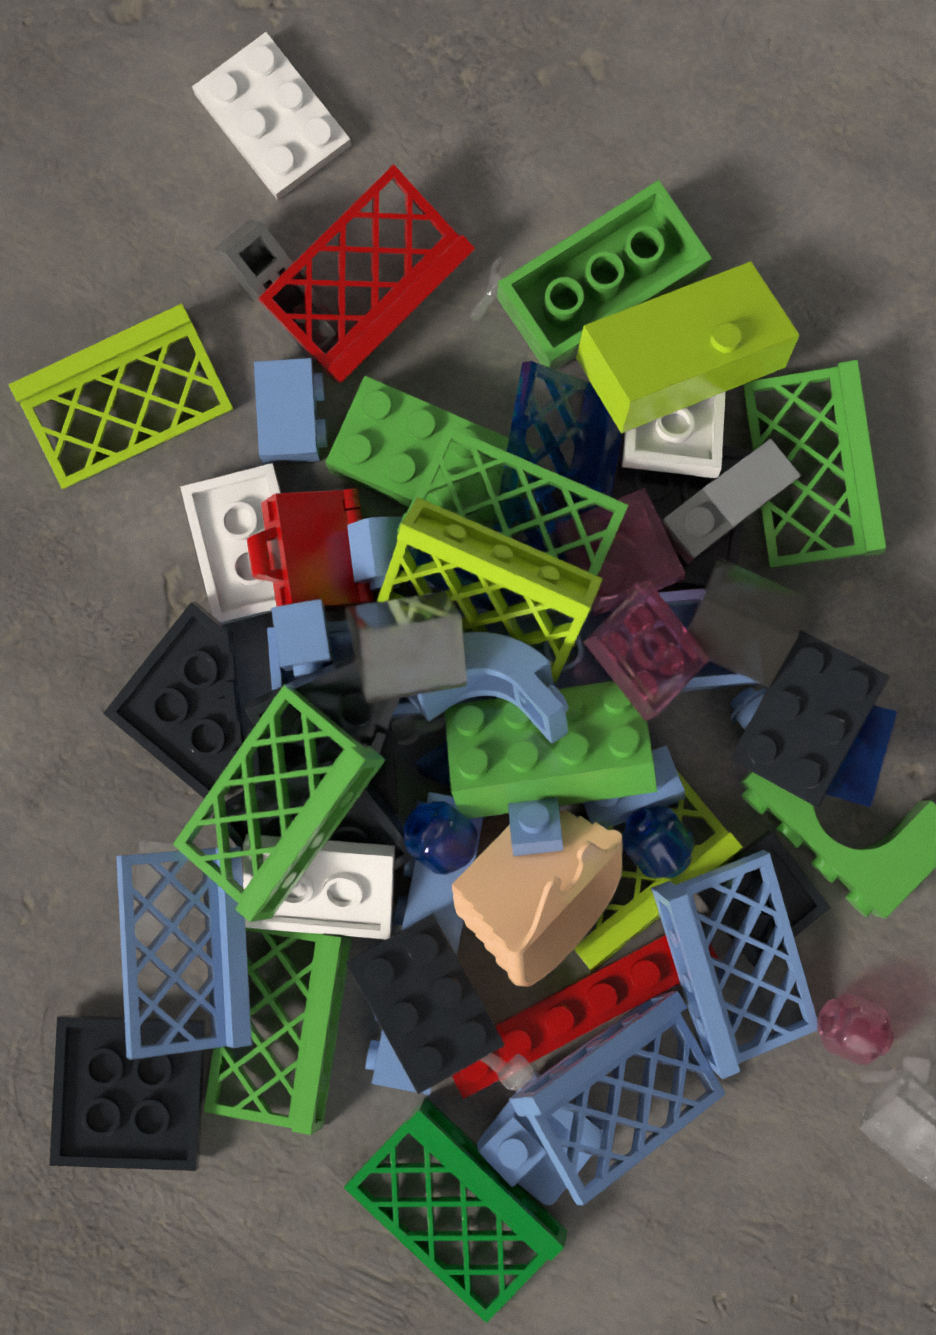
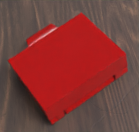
M358 489L275 493L261 503L265 530L247 538L249 560L253 578L273 582L276 607L321 599L325 605L326 612L361 609L376 602L374 591L370 590V583L354 582L347 525L363 520L362 510H359L361 509Z

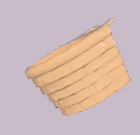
M559 810L564 851L513 856L509 825L452 884L454 906L457 915L465 921L467 928L476 933V937L485 944V948L496 957L497 965L508 972L510 980L515 985L532 986L558 967L578 946L606 910L622 877V835L618 831H608L596 822L592 824L581 816L579 818L575 817L567 810L564 812Z

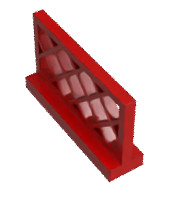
M393 164L257 299L322 366L321 369L333 382H342L475 250V247L463 234L458 235ZM391 180L405 194V214L379 213V192ZM372 200V212H360ZM413 204L422 214H412ZM353 218L372 219L371 247L346 246V225ZM379 219L405 220L404 248L379 247ZM412 221H429L442 237L430 249L412 248ZM338 234V246H327L326 244ZM318 252H338V280H312V258ZM346 252L371 253V281H345ZM379 254H404V275L397 282H379ZM412 255H423L412 266ZM305 266V279H292ZM285 285H305V314H286L272 298ZM312 286H338V315L312 314ZM345 287H371V308L364 315H345ZM379 288H390L379 299ZM292 319L305 320V332ZM312 320L338 321V341L326 353L312 341ZM345 321H357L345 333Z

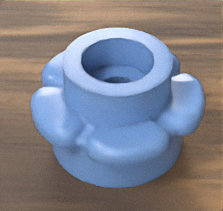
M748 687L738 694L730 703L734 710L730 716L732 722H738L746 730L767 689L755 691L752 687Z

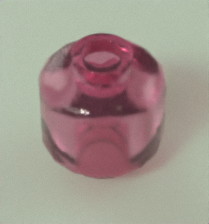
M845 993L836 999L829 1000L823 1006L817 1020V1030L826 1050L855 1064L868 1065L876 1061L880 1056L885 1055L889 1051L893 1043L894 1034L891 1029L889 1013L881 1005L856 994Z

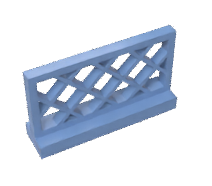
M218 847L200 849L206 855L219 854ZM230 847V852L241 851V847ZM180 851L116 856L127 1058L139 1059L226 1046L231 1048L252 1046L245 918L235 910L238 903L203 871V880L191 893L174 877L189 860ZM241 857L231 858L233 879L243 887ZM219 859L213 860L220 867ZM163 862H174L168 870L160 864ZM148 864L161 876L160 880L146 897L133 887L132 865ZM168 883L186 899L170 920L152 905ZM203 894H204V904L199 900L200 897H201ZM133 899L139 903L135 910ZM193 906L205 916V930L195 942L177 927ZM145 911H148L164 926L148 947L135 937V924ZM171 933L189 949L173 970L155 955ZM205 944L207 948V954L202 950ZM136 949L142 954L137 961ZM196 956L208 966V979L197 992L180 978V975ZM149 961L167 976L150 998L138 989L137 975ZM174 983L191 998L190 1002L175 1020L157 1005ZM208 994H209V1003L205 1000V997H206ZM139 1000L144 1004L140 1011ZM198 1006L202 1007L210 1015L211 1036L194 1038L183 1028V1025ZM154 1012L169 1028L156 1044L141 1046L140 1026L149 1014ZM176 1034L180 1035L184 1039L180 1041H172Z
M762 850L680 884L674 885L667 881L652 887L699 1047L712 1070L717 1075L725 1079L740 1072L739 1063L820 1029L770 853ZM759 868L763 882L754 900L736 892L744 874ZM728 880L726 886L720 884ZM713 887L721 891L722 894L711 916L708 917L697 912L693 894ZM733 897L751 905L739 930L721 923ZM767 899L769 900L770 907L765 905ZM761 911L773 915L776 924L767 944L749 936ZM700 921L707 923L704 930ZM717 928L735 936L723 961L712 957L708 949ZM746 942L763 949L752 974L734 967ZM780 942H781L783 951L777 949L778 946H779V944H780ZM774 955L785 959L788 970L779 987L762 980ZM714 965L719 967L717 974L715 972ZM730 973L748 980L736 1005L725 1001L721 992ZM759 986L776 993L764 1018L747 1010ZM792 987H794L795 994L790 992ZM788 998L799 1004L803 1020L784 1027L775 1023ZM727 1009L732 1011L730 1018L728 1016ZM743 1017L759 1023L760 1026L753 1040L738 1047L734 1035Z
M678 991L658 994L638 1005L509 1098L518 1116L528 1117L576 1205L588 1203L726 1095L681 1015V1012L687 1006ZM670 1027L679 1042L676 1059L658 1054L661 1034ZM648 1044L647 1051L641 1049ZM632 1055L645 1059L641 1086L623 1081L626 1060ZM657 1062L675 1067L671 1094L653 1089ZM612 1071V1077L605 1076ZM686 1071L696 1073L707 1091L695 1101L683 1098ZM596 1082L610 1085L606 1113L587 1108L590 1086ZM622 1089L640 1094L636 1121L617 1116ZM576 1097L575 1105L570 1104L569 1102ZM652 1097L669 1102L667 1121L660 1128L648 1125ZM681 1105L686 1106V1108L681 1111ZM559 1109L574 1112L569 1141L557 1138L547 1121V1118ZM585 1116L604 1121L600 1149L581 1144ZM616 1124L634 1129L631 1151L625 1155L611 1152ZM646 1132L652 1133L649 1137L645 1139ZM562 1147L568 1148L567 1155ZM579 1152L598 1156L595 1178L585 1186L576 1173ZM610 1160L616 1161L609 1167Z

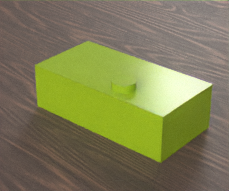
M750 261L584 325L576 359L621 433H624L785 368L799 338V333Z

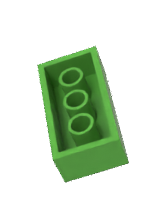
M657 180L498 281L497 299L549 375L576 358L584 325L692 284L705 275L712 258L660 180Z
M364 376L325 463L330 474L409 508L446 425L536 465L539 464L541 452ZM451 442L444 457L450 477L477 467L470 449ZM479 454L483 464L493 461V459ZM502 465L486 471L496 497L522 487L516 469ZM439 468L433 483L444 479L441 468ZM480 474L453 484L463 509L490 499ZM525 474L528 484H530L533 477ZM448 486L429 493L425 499L448 511L457 512ZM525 494L499 504L508 529L511 528ZM493 506L466 516L467 519L498 533L503 532Z
M640 677L558 689L568 704V710L565 712L568 734L553 744L519 707L503 698L454 704L445 710L451 792L460 819L465 820L509 813L508 803L558 798V806L657 792Z

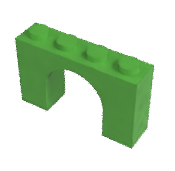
M750 770L738 781L746 789L741 794L743 799L761 815L768 811L780 823L776 831L795 849L803 845L815 857L811 862L814 869L830 883L838 879L850 891L845 897L847 901L866 918L872 913L876 917L886 919L936 867V804L931 800L919 801L877 843L864 848L852 849L839 844L828 836L816 817L814 806Z

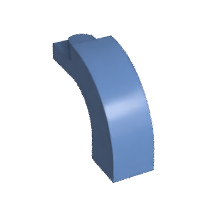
M487 632L456 633L426 642L393 662L395 671L403 684L402 692L428 722L464 699L475 696H495L508 700L519 707L552 744L568 734L565 713L568 710V704L561 692L553 685L550 661L537 650L519 640Z

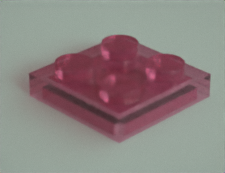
M645 488L617 499L627 504L628 507L597 575L603 580L591 606L594 616L674 584L685 577L683 567ZM599 506L580 514L579 518L587 537L606 530L614 512ZM572 518L555 525V532L562 546L580 540ZM602 539L590 543L594 556ZM583 546L565 553L571 565L586 572L589 571L591 565Z
M650 582L637 588L584 641L585 645L645 721L658 716L710 660Z

